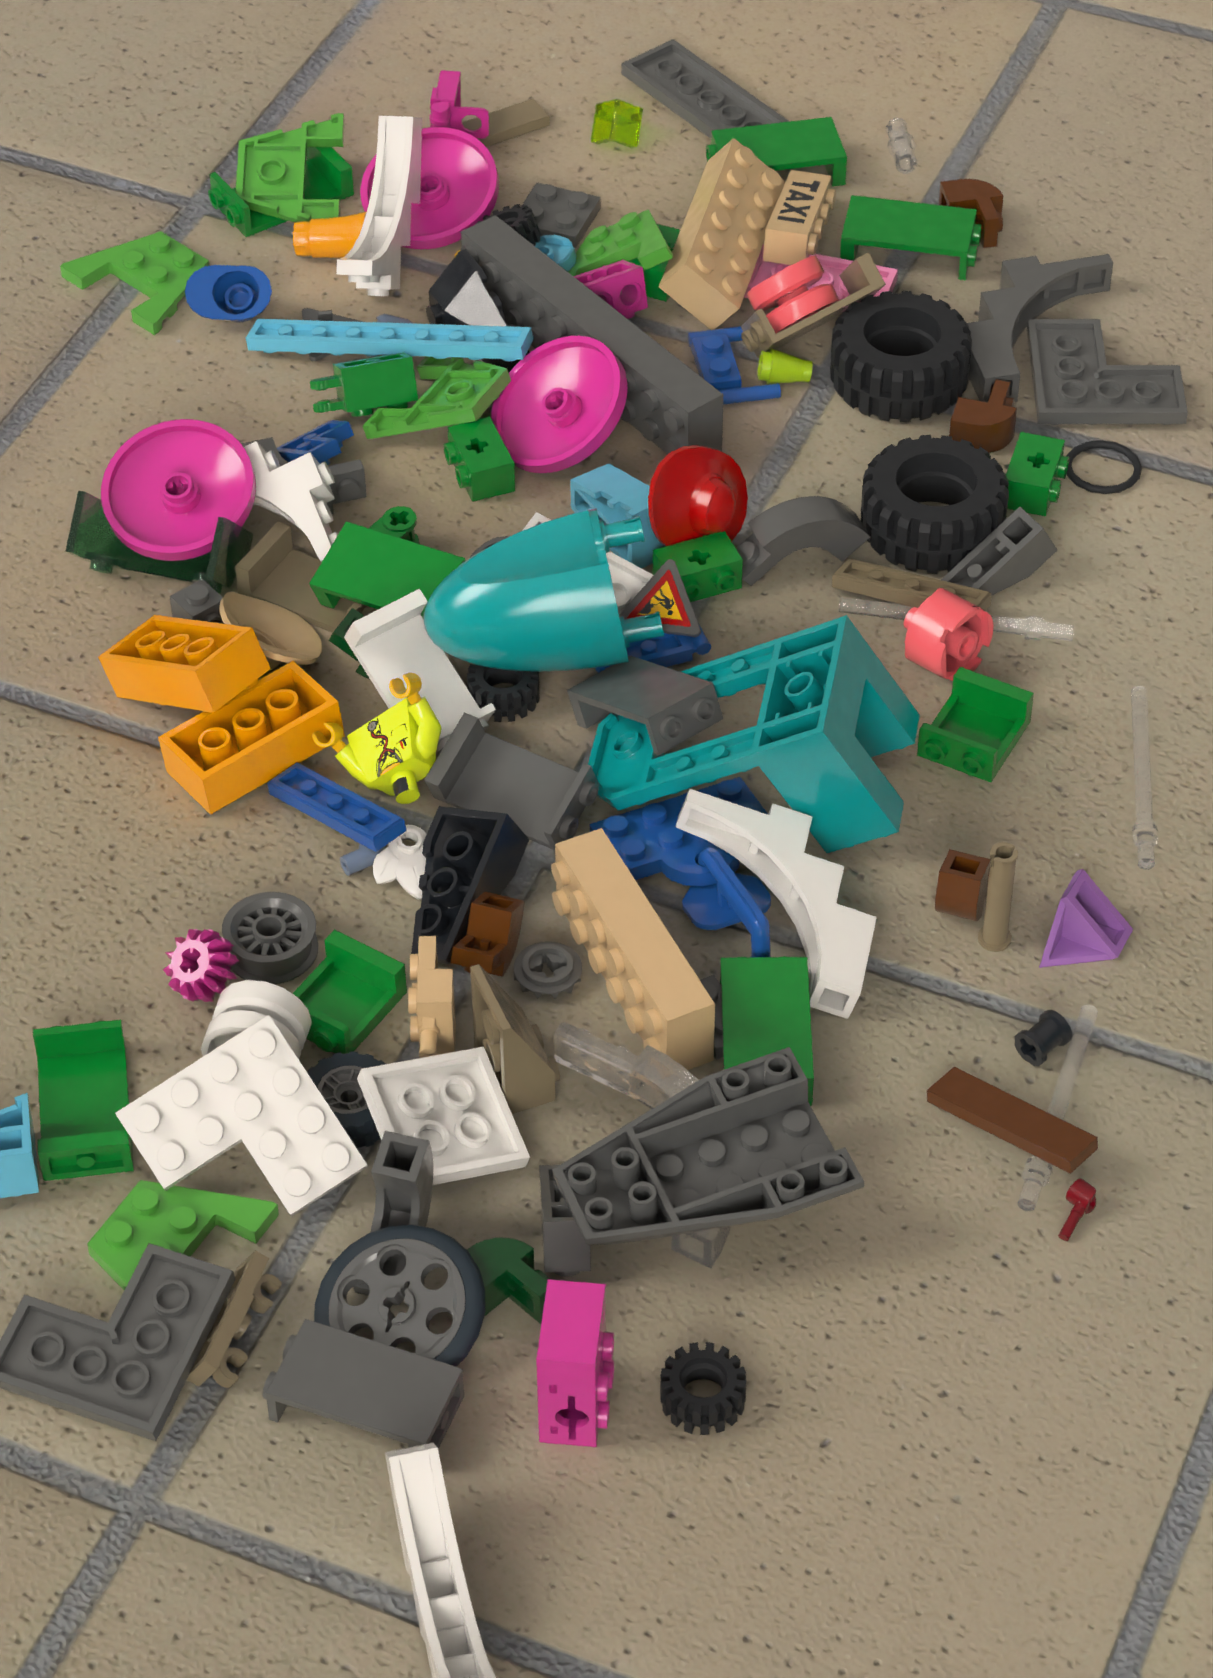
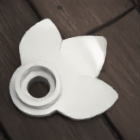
M406 825L407 831L388 843V847L376 855L373 863V874L377 884H385L397 879L406 892L415 899L421 900L422 890L419 888V878L425 872L426 858L422 851L423 842L427 834L423 829L415 825ZM412 840L416 844L414 846H406L402 841Z

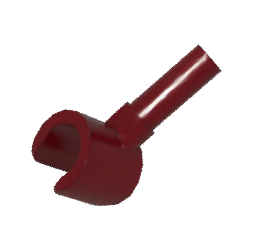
M1078 1178L1070 1186L1066 1194V1200L1074 1205V1207L1071 1209V1213L1058 1235L1064 1241L1069 1240L1084 1213L1089 1214L1096 1207V1189L1082 1178Z

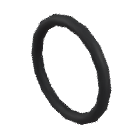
M1103 440L1085 442L1074 447L1066 455L1069 456L1067 477L1076 486L1089 492L1100 494L1119 493L1131 488L1140 479L1142 466L1138 456L1129 448L1116 442ZM1105 448L1124 454L1131 460L1134 471L1133 475L1121 484L1112 486L1093 485L1081 480L1074 473L1072 462L1083 451Z

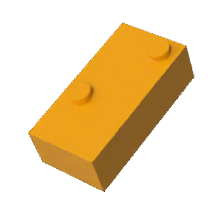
M153 615L98 657L116 696L119 698L215 713L240 692L254 687L259 682L258 678L271 669L252 627Z
M291 661L259 679V682L254 687L240 692L215 713L203 711L159 736L158 740L166 772L211 815L275 778L295 763H301L325 749L326 747L318 746L313 740V732L320 731L330 741L331 732L325 727L324 723H337L343 729V737H345L338 701L300 666Z

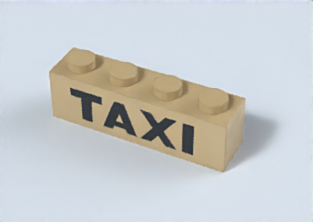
M790 170L766 226L763 261L793 265L808 258L809 255L816 254L818 240L822 239L824 225H827L830 210H833L835 204L836 189H830L832 176Z

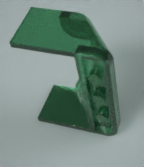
M78 490L65 552L90 562L89 569L93 571L112 574L113 568L191 583L203 579L221 595L222 588H231L236 578L235 566L250 551L254 534L227 518L218 517L211 552L186 560L167 561L153 559L136 553L123 544L111 529L104 514L101 500L87 492Z

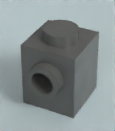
M200 579L170 596L172 617L224 624L219 607L223 597L203 579Z

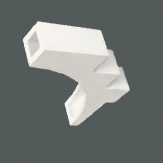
M379 116L375 173L366 217L353 248L345 257L337 259V274L348 275V282H356V288L368 289V296H389V289H400L401 246H410L411 203H420L422 118Z
M257 441L245 446L244 449L249 456L256 479L254 505L283 516L303 531L322 562L338 536L337 532L332 533L329 523L334 521L326 503L335 499L330 487L331 484L335 483V480L326 462L319 464L311 452L280 466L273 451L266 452Z
M689 789L679 813L676 828L703 838L734 856L766 884L780 900L796 926L808 960L810 1007L848 1019L861 994L877 917L836 904L844 866L804 853L812 816L776 804H772L767 815L709 794Z
M428 1443L385 1452L405 1568L411 1578L420 1633L426 1643L432 1678H496L487 1658L472 1608L452 1523L438 1447L434 1443Z

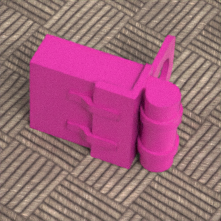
M440 70L437 88H433L431 95L430 127L453 128L466 132L475 138H486L489 134V112L485 108L462 107L461 72ZM467 115L477 116L481 120L482 126L477 130H468L463 126L462 119Z

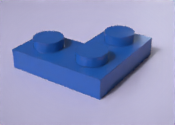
M330 420L277 447L280 456L287 462H291L311 452L319 464L326 462L329 465L331 463L330 458L342 453L340 449L343 447L342 441L354 436L349 421Z

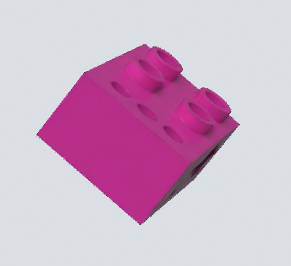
M547 1280L536 1358L539 1443L597 1447L599 1428H608L610 1410L608 1392L609 1389L613 1388L615 1361L612 1360L614 1333L606 1332L605 1284Z

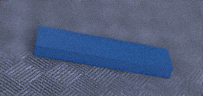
M298 762L267 783L270 795L375 852L407 831L403 818Z

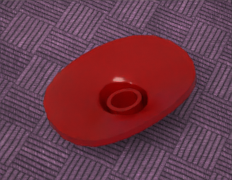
M691 445L683 446L670 452L658 464L650 483L648 510L652 530L656 538L663 545L669 546L724 531L732 542L740 532L746 518L748 503L746 480L740 466L731 456L715 448Z

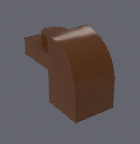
M977 179L941 181L939 205L977 209L976 224H982L980 238L982 247H997L998 232L1003 230L1002 208L1004 195L994 185Z
M995 380L988 402L958 397L950 420L949 436H952V439L961 442L964 439L972 442L974 448L978 449L981 447L988 453L999 451L1009 445L1014 438L1017 408L1014 407L1015 398L1009 397L1010 382Z
M949 849L939 871L935 911L979 921L987 895L990 859Z
M484 892L471 903L467 935L453 946L451 963L464 967V970L471 973V966L479 964L488 974L503 977L510 966L517 947L525 901L489 892Z

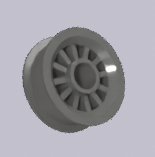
M263 892L248 896L237 902L227 912L223 920L222 936L234 945L231 954L236 955V958L239 960L238 963L231 967V970L244 980L265 981L271 984L285 983L304 974L317 957L318 940L315 934L316 919L314 913L304 901L293 895L281 892Z

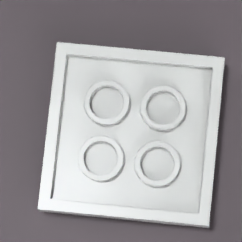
M484 1047L360 1070L357 1080L381 1141L384 1132L389 1131L430 1142L433 1154V1185L526 1167L530 1159L529 1153Z

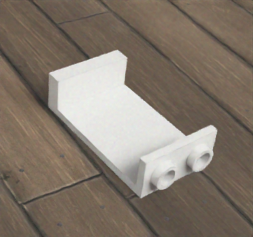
M418 589L352 623L344 638L388 708L405 699L396 698L392 695L389 688V683L392 679L400 678L407 689L403 674L415 673L421 678L422 686L418 694L420 697L425 696L442 729L436 750V756H439L464 712L477 717L485 731L489 727L487 721L496 709L492 703L481 709L479 708L445 652L435 645L427 635L421 612L428 601L421 590Z

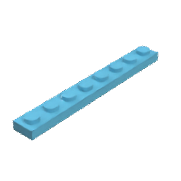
M257 319L245 339L249 351H263L265 353H275L278 351L296 352L298 354L330 353L336 356L364 354L365 356L374 357L405 352L412 357L428 356L436 359L458 357L470 360L488 358L515 361L524 359L533 341L531 327Z

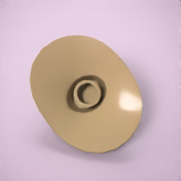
M227 592L222 598L219 607L223 623L252 627L270 665V670L277 667L281 662L289 663L294 661L298 665L315 663L322 653V642L319 635L299 615L270 602L235 592Z

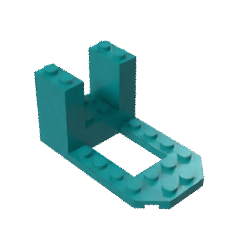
M846 615L680 671L712 682L717 698L732 696L739 691L766 684L756 726L673 753L657 755L654 754L646 724L621 715L616 717L612 713L598 724L588 765L592 767L599 782L597 796L618 811L631 806L642 805L647 801L669 794H677L694 786L711 783L738 772H746L759 766L792 810L812 816L810 833L826 853H831L899 832L904 801L872 760V757L915 744L920 714Z

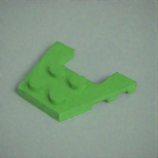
M344 113L331 115V120L316 124L314 120L302 123V128L284 133L282 129L239 140L236 193L250 207V210L291 222L340 217L339 199H305L308 147H344Z
M647 209L638 214L631 212L622 217L618 223L609 227L603 225L592 230L576 251V263L568 273L576 276L621 260L630 261L637 257L643 269L647 270L672 259L674 255L652 214Z
M160 231L60 265L61 277L82 290L111 273L150 297V299L131 310L132 322L151 334L156 335L162 329V321L166 317H172L177 311L178 302L183 297H186L185 288L187 280L195 271L204 266H209V260Z
M426 356L417 366L420 378L437 380L412 408H378L362 427L366 438L373 439L477 421L511 382L507 368L478 360L473 362L472 365L464 363L463 358L458 357L436 359Z
M140 1180L87 1243L89 1255L125 1290L148 1243L191 1257L212 1229L218 1225L256 1244L279 1216L278 1204L272 1201L180 1186H172L165 1191L160 1183Z

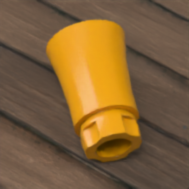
M367 211L349 216L295 222L293 246L296 256H312L313 258L345 257L353 248L360 235Z

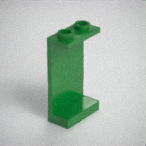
M832 117L711 130V145H706L707 161L735 138L743 146L748 147L764 164L775 171L824 165L827 174L832 176V186L846 185L847 155Z
M308 147L305 199H339L341 201L353 196L352 166L332 147ZM216 172L209 174L211 189L208 190V196L212 206L215 209H219L227 217L232 227L236 226L245 237L288 221L250 210V207L236 193V188L232 189Z
M852 195L841 235L840 258L854 261L859 245L960 257L958 280H966L968 266L975 267L982 224H976L977 209Z
M345 522L309 585L323 606L334 609L340 598L380 609L418 589L421 590L428 601L433 591L443 579L465 562L466 559ZM424 607L423 611L421 612V616H422L423 619H424L425 607Z
M807 957L721 958L720 984L724 1070L790 1047L808 1079V1102L812 1106L814 1069Z
M121 1020L33 1029L38 1063L41 1139H37L43 1181L134 1171L132 1139L115 1114L129 1104L126 1046Z

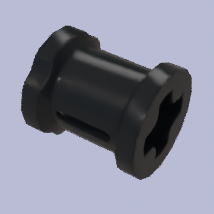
M1046 1010L1039 1016L1037 1024L1029 1030H1021L1014 1036V1045L1025 1061L1033 1066H1040L1047 1060V1054L1055 1047L1065 1046L1072 1040V1030L1062 1015L1054 1010Z

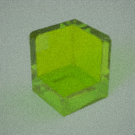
M619 99L597 103L591 142L602 144L613 141L629 148L637 147L643 108Z

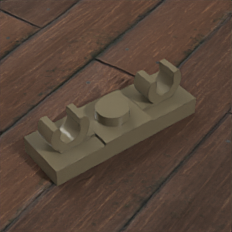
M256 1250L236 1268L234 1284L187 1377L188 1381L198 1387L211 1375L219 1385L230 1388L238 1381L239 1376L227 1368L226 1362L240 1368L247 1361L248 1356L239 1348H228L232 1338L239 1340L248 1328L252 1316L247 1313L249 1307L255 1312L264 1314L272 1306L273 1302L264 1297L260 1289L273 1295L281 1287V1281L274 1275H262L269 1258Z

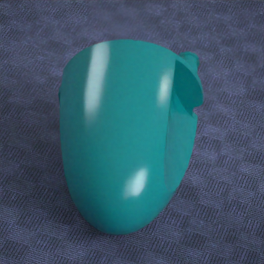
M591 509L536 525L478 552L447 575L433 591L424 611V627L427 635L440 649L458 659L502 670L568 671L629 662L626 647H630L629 643L659 636L664 637L659 611L625 620L624 616L619 617L606 553L610 552L609 548L640 541L645 542L640 516L604 524L603 521H599L597 509Z

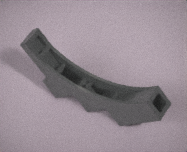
M1109 254L1040 264L1037 256L1002 261L1000 289L981 292L978 321L967 323L972 338L969 380L979 401L988 402L995 380L1010 382L1009 397L1015 398V402H1018L1020 371L1013 355V347L1018 337L1027 327L1028 319H1035L1051 307L1075 296L1110 291L1113 261Z

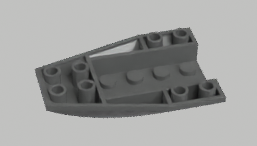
M790 1047L705 1076L552 1169L555 1181L586 1245L638 1242L780 1218L864 1187V1180L847 1149L844 1147L835 1151L808 1102V1079Z

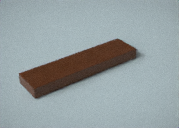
M953 1067L927 1089V1102L1070 1174L1098 1149V1137L956 1067Z

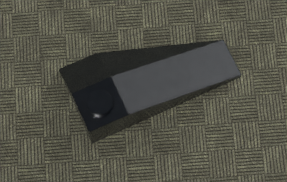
M466 249L459 251L429 289V306L426 307L429 323L515 327L514 324L506 325V319L502 311L503 304L498 295L490 297L483 283H486L488 278L481 266ZM480 359L485 363L507 368L508 373L520 361Z
M438 807L423 842L422 854L426 858L425 872L419 878L422 900L421 908L416 911L411 954H418L419 936H436L438 963L450 964L453 946L467 935L471 903L484 892L501 895L515 876L530 839L508 814Z

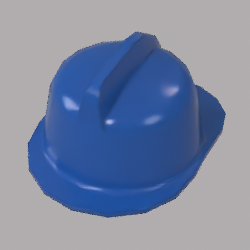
M245 265L204 266L190 276L185 288L188 305L201 317L213 320H231L240 323L249 321L263 312L269 304L272 294L271 283L265 273L256 267Z

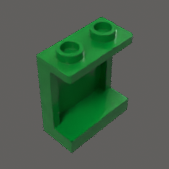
M959 667L953 676L951 696L932 724L923 723L919 729L917 756L991 783L1031 722L1034 693Z
M334 929L324 940L326 958L292 994L297 996L309 1010L312 1023L306 1039L315 1043L317 1047L325 1052L347 1054L354 1052L407 993L406 971L404 963Z

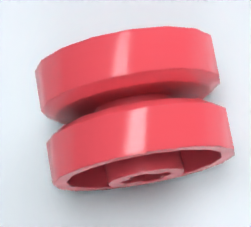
M816 255L805 258L781 270L753 287L746 294L755 311L761 308L765 311L778 305L776 309L766 315L776 334L840 301L832 284H821L808 290L810 286L821 279L825 272Z

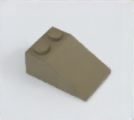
M479 964L471 966L474 1048L484 1047L511 1113L515 1114L555 1101V1082L560 1081V1072L555 1058L552 1055L546 1056L543 1050L544 1041L537 1024L530 1025L523 1009Z

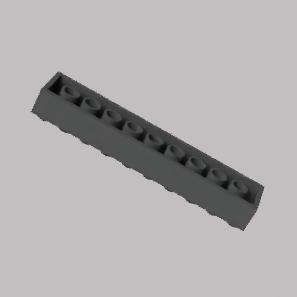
M496 215L461 231L462 248L460 251L466 249L483 269L488 278L487 282L483 284L490 297L498 295L503 304L502 311L506 324H514L515 327H531L533 335L532 347L536 349L549 341L566 336H586L602 342L620 360L626 373L628 388L626 403L621 415L623 421L630 423L647 440L652 441L667 455L678 448L691 445L715 448L722 452L723 394Z

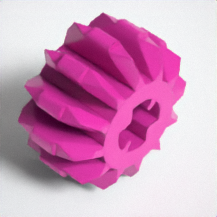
M189 929L187 938L174 937L177 945L175 951L165 952L168 958L171 959V964L163 969L167 976L172 977L168 986L189 1001L194 1002L200 999L204 1002H213L215 993L221 994L226 988L225 982L227 979H237L235 974L230 971L231 967L239 962L236 955L231 954L234 945L229 940L222 938L218 932L211 929H204L203 931Z

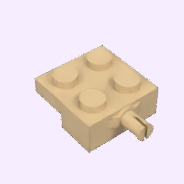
M419 936L418 954H410V980H417V983H412V987L408 988L409 1014H417V1016H411L410 1039L411 1042H419V1058L455 1052L456 1017L453 969H438L436 936Z

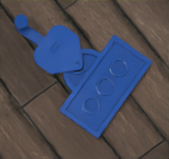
M741 777L725 780L696 790L768 815ZM688 792L589 824L590 832L600 828L603 829L635 880L662 872L671 881L690 886L682 900V908L696 927L704 930H717L742 922L751 934V957H771L770 924L764 915L771 906L770 893L758 878L735 873L739 868L740 861L734 856L703 838L676 828L678 816Z

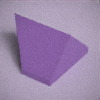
M1084 869L1076 871L1060 899L1039 968L1118 958L1133 931V928Z

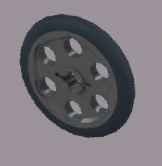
M389 1226L363 1236L349 1245L333 1261L321 1281L314 1306V1322L352 1334L361 1328L367 1327L374 1331V1341L392 1347H397L403 1342H411L415 1344V1354L457 1367L467 1357L480 1334L485 1316L486 1291L480 1269L474 1259L453 1237L434 1228L424 1226ZM395 1254L405 1256L406 1266L400 1274L395 1276L384 1274L383 1266L390 1256ZM436 1268L447 1270L448 1278L441 1288L430 1290L425 1287L424 1280L431 1270ZM358 1284L369 1286V1297L364 1303L357 1306L347 1303V1294L353 1286ZM404 1299L409 1309L406 1313L399 1312L395 1318L390 1308L392 1305L400 1306ZM440 1312L452 1314L453 1322L449 1330L441 1334L430 1332L429 1325L433 1316Z

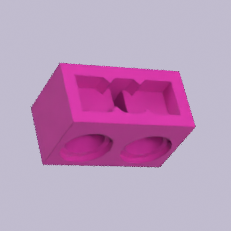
M621 260L573 276L627 319L634 317L635 312L648 308L642 266Z

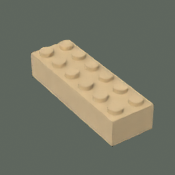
M735 138L707 161L672 251L674 256L668 261L659 284L660 289L710 330L716 329L740 309L765 240L766 226L786 182L774 169L769 168L748 147L743 146Z
M600 828L556 843V862L551 865L552 874L556 882V891L552 893L555 909L560 916L565 915L567 917L575 942L578 945L583 944L585 946L593 971L596 974L601 973L603 975L611 1000L615 1004H621L630 1031L633 1034L638 1033L642 1038L644 1050L650 1063H657L665 1077L668 1078L714 1061L715 1003L603 829Z

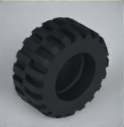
M892 291L881 292L880 296H866L860 303L854 302L835 322V327L832 331L830 377L834 383L833 387L853 409L858 407L862 414L869 417L872 414L879 417V420L890 421V419H900V422H910L913 418H919L920 421L929 419L933 413L939 415L950 408V405L953 406L957 402L958 397H962V393L968 386L972 347L971 331L968 324L956 309L950 310L951 307L948 303L941 299L935 301L931 295L921 293L919 296L912 294V291H901V293L892 294Z
M920 435L919 439L912 440L911 437L902 439L898 442L897 446L891 444L884 448L880 454H877L864 472L860 521L871 536L867 541L871 543V547L880 556L885 554L888 562L896 566L899 563L903 564L906 570L917 572V569L927 570V574H938L939 571L947 570L949 573L1006 520L1009 497L1008 479L996 459H991V455L983 448H974L972 442L964 439L961 442L952 439V436L941 435V438H931V435ZM920 502H940L948 504V506H929Z

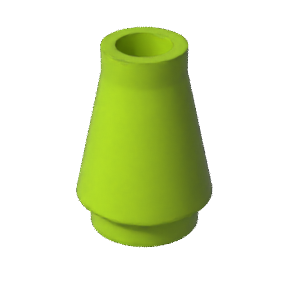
M771 348L769 352L761 351L757 378L758 380L766 381V385L792 382L809 383L813 363L810 360H804Z

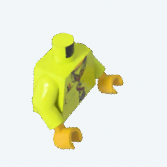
M415 673L403 674L407 689L400 678L390 681L389 688L392 695L396 698L405 699L347 735L348 744L342 741L343 729L337 723H324L325 727L331 732L330 741L320 731L313 732L314 742L320 747H332L337 752L334 757L351 776L370 790H380L390 796H395L396 801L400 804H409L419 798L420 793L417 782L427 776L436 761V750L442 730L425 696L420 697L418 694L421 690L422 682L421 678Z

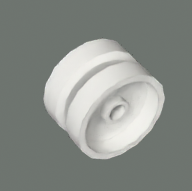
M253 980L232 983L220 994L202 1043V1055H207L264 1017L270 1015L299 1059L312 1023L309 1010L297 996L283 987L265 981Z

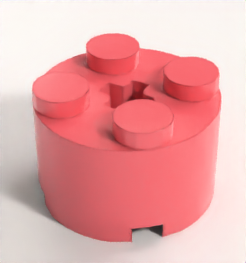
M944 588L937 589L919 608H911L904 619V627L907 629L905 657L941 678L949 679L952 682L953 676L959 667L971 671L976 670L983 660L977 657L982 645L989 648L993 636V619L988 612Z

